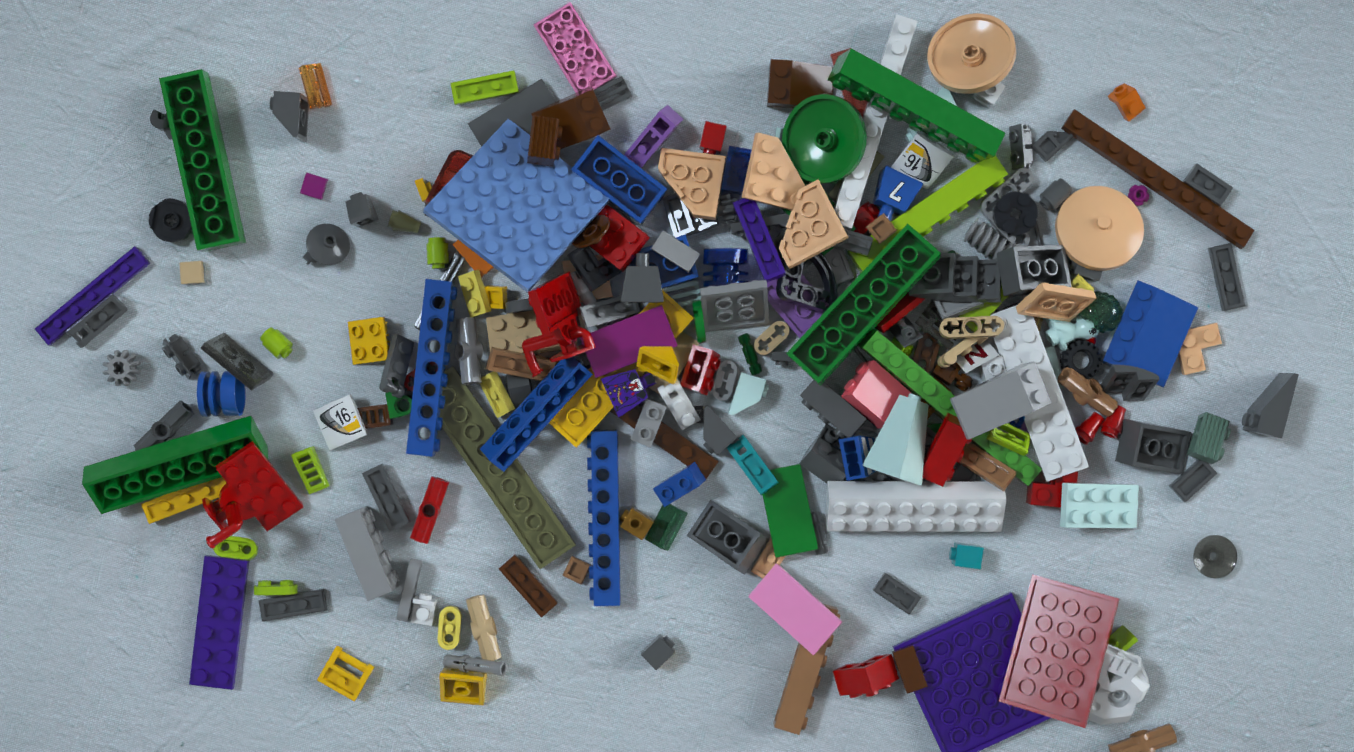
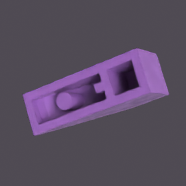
M666 105L656 114L624 155L642 168L684 119L669 105Z

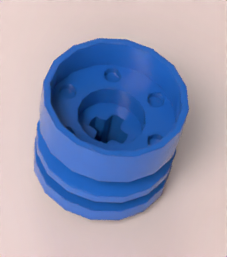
M212 371L211 374L210 372H201L197 382V403L201 416L209 417L212 414L213 417H217L220 415L221 410L225 416H242L246 400L245 381L242 372L224 371L222 378L218 371Z

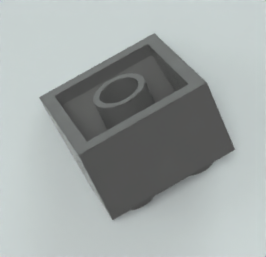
M274 91V96L270 98V110H273L272 113L294 138L301 142H307L310 99L297 92Z

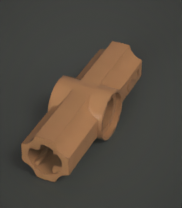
M1069 367L1064 368L1058 376V383L1072 392L1074 399L1080 405L1088 404L1107 417L1112 415L1117 408V401L1102 391L1101 385L1094 378L1087 380Z
M1168 723L1149 731H1136L1130 734L1129 738L1108 745L1109 752H1156L1155 750L1176 743L1177 737L1171 724Z

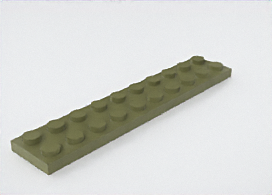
M452 366L444 373L448 374L447 386L443 387L442 396H445L444 409H440V417L443 418L442 428L539 569H542L574 547L576 543L517 458L503 472L491 463L480 450L497 431V428L468 386L462 384L460 374ZM430 383L427 384L425 387L426 394L428 396L434 395L436 391L435 386ZM427 405L428 408L430 409V411H431L432 414H433V409H432V407H430L429 405Z

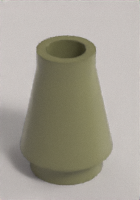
M392 210L387 227L393 228V231L418 234L421 221L412 218L400 210L398 212Z

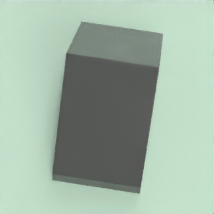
M507 374L508 391L516 410L533 391L531 379Z

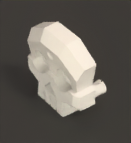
M1108 644L1088 720L1100 725L1128 722L1130 720L1136 703L1143 700L1150 687L1141 657ZM1117 691L1122 692L1121 694H1118V695L1115 694V692H1117Z

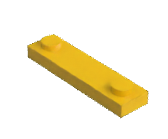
M221 477L160 496L141 505L148 523L151 524L201 505L204 498L209 500L219 498L220 491L227 482Z

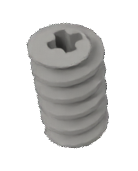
M979 218L973 222L964 237V242L972 240L970 247L979 245L978 253L985 249V258L993 255L992 259H997L998 252L1013 246V243L1005 246L1006 238L998 241L1000 233L996 232L991 235L992 227L984 230L986 223L978 224Z

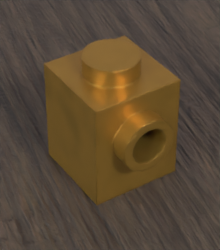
M634 507L630 511L625 509L619 519L622 521L620 527L640 540L644 539L654 523L653 519Z

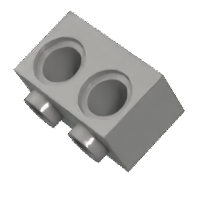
M647 398L630 440L651 448L667 406Z

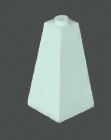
M909 393L908 397L899 395L863 466L921 486L928 417V404L921 402L922 397Z

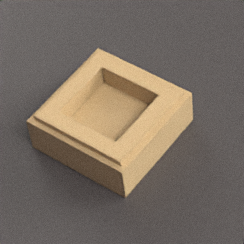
M203 261L179 262L181 284L205 283Z

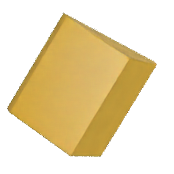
M443 668L439 676L440 700L442 702L484 706L487 673L474 671L465 673L459 669Z

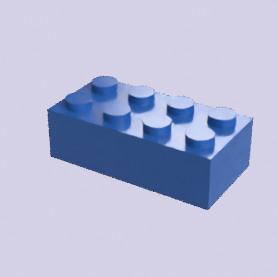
M599 135L596 136L571 169L604 196L610 198L611 203L640 225L643 224L667 193L666 187Z

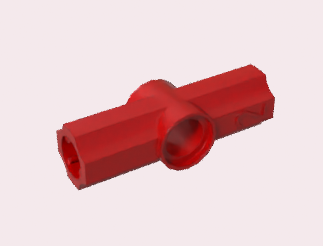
M431 476L410 536L414 541L425 544L429 543L450 482ZM427 504H431L435 508L434 515L426 514L425 506Z

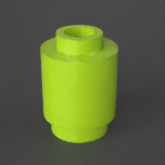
M428 238V243L426 244L427 265H432V269H444L445 264H449L446 238Z
M270 327L260 337V340L263 342L262 345L277 359L281 357L285 359L293 351L291 348L293 343L278 329Z

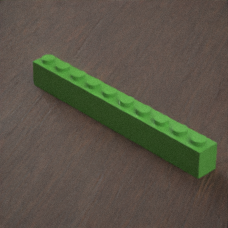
M873 329L858 345L912 392L922 397L921 399L943 418L946 417L947 413L957 416L950 401V398L955 395L880 332ZM989 431L972 438L971 441L979 448L1016 471L1015 478L1027 486L1031 484L1042 470L1026 455L1022 456L988 440L987 435L990 434Z

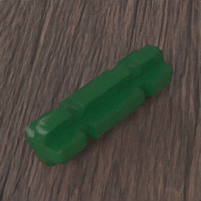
M748 333L740 335L738 340L740 345L743 346L742 351L747 364L750 365L749 370L751 374L761 373L762 368L760 363L758 364L757 362L758 357L754 346L750 343V335Z

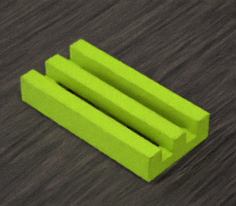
M1008 423L998 427L1008 433L997 428L989 431L990 434L987 435L988 440L1022 456L1028 454L1030 444L1029 433Z

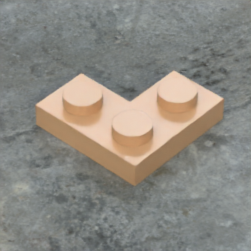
M1217 323L1189 329L1178 354L1182 375L1206 370L1201 349L1222 344Z

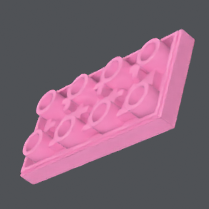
M571 2L534 24L535 29L575 93L590 86L595 90L617 77Z
M779 564L773 566L748 596L812 655L818 652L843 622Z

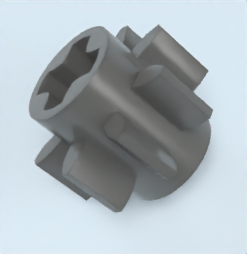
M730 194L720 195L717 217H723L724 221L734 220L736 212L733 202H736L737 198H731Z

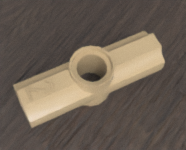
M477 595L466 599L472 621L470 623L475 641L477 640L482 659L494 661L501 658L496 638V625L493 617L490 616L485 595Z

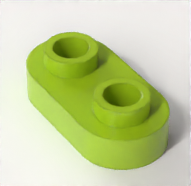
M230 536L216 545L213 550L221 558L250 561L256 557L258 546L252 539ZM225 544H229V549L227 551L222 550V547ZM246 547L251 548V551L248 554H244V549Z
M271 580L258 581V585H254V595H292L298 593V584H293V580H280V584H271Z

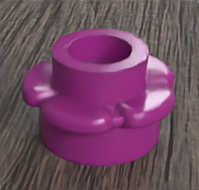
M1134 185L1129 189L1128 198L1136 206H1141L1149 199L1148 189L1144 185Z

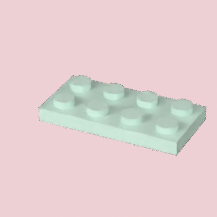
M1062 483L1060 527L1137 528L1139 485Z

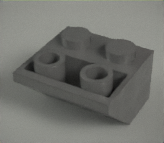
M830 425L823 427L799 463L825 483L827 481H842L846 477L839 439L842 438L834 432L835 429Z

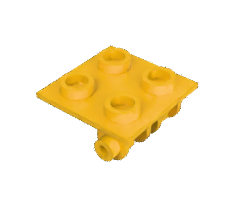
M385 317L348 322L353 365L386 361L389 350L388 343L390 341H387L389 334H386L388 321H385Z

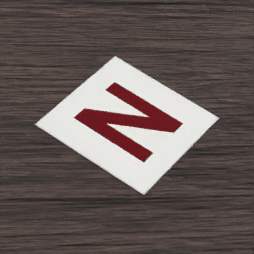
M985 340L980 345L977 342L971 345L973 350L965 356L957 355L956 362L965 373H968L999 356V354Z

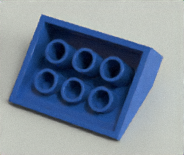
M1137 280L1102 363L1111 367L1113 365H1128L1150 371L1159 376V381L1156 385L1164 388L1198 307L1157 287Z

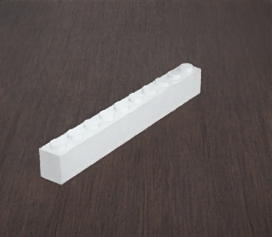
M898 14L895 16L879 63L901 75L916 28V20ZM869 102L866 104L862 117L867 133L864 155L856 169L842 180L834 205V210L840 222L847 230L852 229L888 116L886 111H878L872 108Z

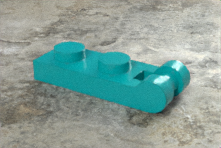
M741 435L737 442L733 445H728L726 448L762 496L779 482L746 437ZM745 447L747 451L740 456L738 451Z

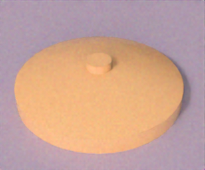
M966 14L947 22L933 36L927 53L928 65L934 79L947 90L962 94L978 93L994 87L1008 75L1016 59V43L1010 28L1000 19L987 14Z
M1089 186L1074 192L1062 204L1056 216L1055 233L1059 245H1063L1066 255L1073 262L1090 270L1108 271L1123 266L1137 253L1143 241L1144 224L1138 208L1126 195L1109 187Z

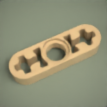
M998 316L946 318L939 326V333L945 339L996 337L1003 331L1004 322ZM981 321H984L983 326L990 325L994 321L995 325H999V328L995 332H992V328H985L983 330L984 333H981ZM958 322H962V334H959L960 329L953 330L951 334H948V331L943 329L947 326V323H950L951 327H958ZM966 323H976L977 332L968 333L965 329Z

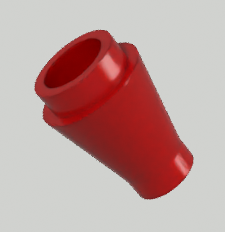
M1117 405L1113 414L1106 417L1100 426L1103 435L1114 439L1121 435L1126 412L1124 407Z
M1093 412L1090 417L1075 428L1081 443L1087 445L1089 442H1093L1104 421L1100 414Z

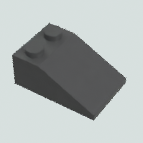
M1279 373L1248 408L1247 413L1243 415L1242 425H1244V431L1267 437H1283L1299 374Z
M1124 419L1115 461L1136 467L1182 474L1191 432Z
M712 500L709 501L687 534L689 538L744 575L769 539Z

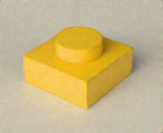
M424 178L415 180L422 202H430L433 199L432 194H434L430 181L426 182Z
M484 286L490 307L505 309L507 286Z

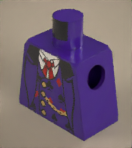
M636 369L601 379L618 417L647 399L648 395L645 389L657 384L653 374L647 373L639 377Z

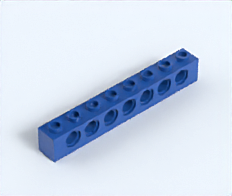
M425 279L406 454L433 457L440 450V439H437L438 430L441 431L443 425L440 409H444L445 396H442L443 387L447 386L448 374L444 373L445 365H449L450 352H447L448 343L451 344L453 331L449 330L450 322H454L455 309H452V302L457 298V287H454V282ZM438 297L445 299V306L441 309H437L435 306V300ZM437 318L443 322V327L439 331L434 330L432 327L433 321ZM433 340H437L440 343V350L436 353L430 349V343ZM430 362H435L438 366V371L435 374H430L427 370ZM429 383L433 384L436 389L432 396H428L425 392V387ZM426 405L433 409V414L430 418L425 417L422 412ZM423 427L428 428L431 432L428 439H423L420 435Z
M618 430L592 431L591 436H587V449H591V457H587V470L592 471V479H588V492H592V501H588V514H592V522L588 523V534L593 535V544H589V557H593V566H589V579H593V587L589 589L590 601L594 600V606H620ZM599 447L608 449L609 455L607 458L601 459L597 456L596 452ZM603 468L609 472L607 480H600L597 477L599 469ZM601 490L607 491L609 493V500L601 502L597 497L598 492ZM606 512L610 517V521L605 524L599 522L598 514ZM601 534L608 535L610 543L607 545L600 544L598 536ZM601 556H607L611 563L609 566L603 567L599 564L598 559ZM601 578H608L611 582L610 587L602 588L599 585Z

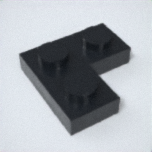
M589 246L577 248L567 255L590 292L622 272L605 258L598 261Z

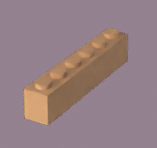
M822 603L840 619L837 607ZM834 635L830 636L815 655H812L798 642L773 722L774 728L800 735L801 729L805 730L808 721L805 715L807 709L811 710L814 697L812 693L814 688L818 689L821 676H818L820 668L825 667L827 655H825L826 648L831 647Z

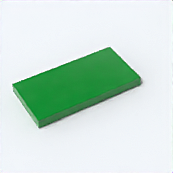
M796 464L770 470L779 483L763 494V500L775 558L817 550L818 545L801 465Z

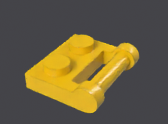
M337 645L317 681L355 702L375 666L370 663L368 665L342 651L343 648ZM337 658L363 672L361 678L335 664Z

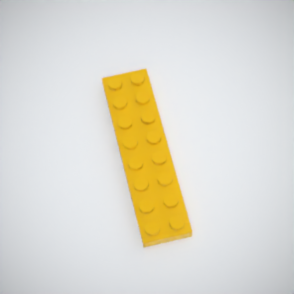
M662 290L664 303H648L640 313L662 305L676 339L694 318ZM636 362L596 378L592 367H590L588 370L593 375L554 416L549 424L577 448L613 408V404L601 379L636 369L640 377L646 371L637 367Z

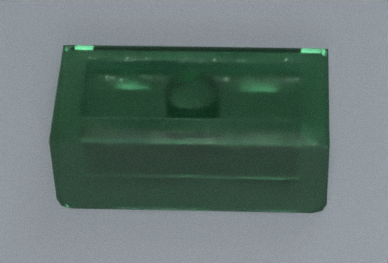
M672 504L666 507L662 505L645 540L660 549L668 551L688 513Z

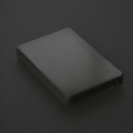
M226 333L208 340L201 347L205 353L251 391L270 380L274 375L272 371Z

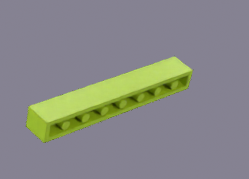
M996 155L995 157L980 161L891 221L897 231L880 244L873 237L868 257L851 251H847L848 255L860 273H862L907 224L924 237L933 231L931 226L938 222L942 225L951 218L950 213L955 210L959 213L967 208L969 200L975 198L977 201L987 194L985 191L987 188L993 186L995 189L1004 183L1003 177L1008 175L1007 171Z

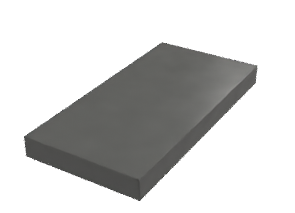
M540 79L469 122L468 125L481 147L507 119L530 135L533 117L531 113L556 101L544 81Z

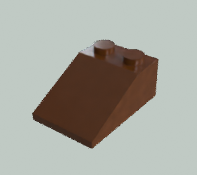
M771 59L769 63L766 107L795 108L800 102L811 96L820 94L833 95L832 82L827 80L833 67L793 60Z
M591 86L531 113L532 116L559 119L558 126L563 128L561 140H557L556 147H560V149L611 130Z

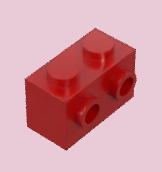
M693 344L680 382L681 386L686 390L707 396L708 391H711L714 384L713 376L715 370L717 371L720 366V354L714 350Z

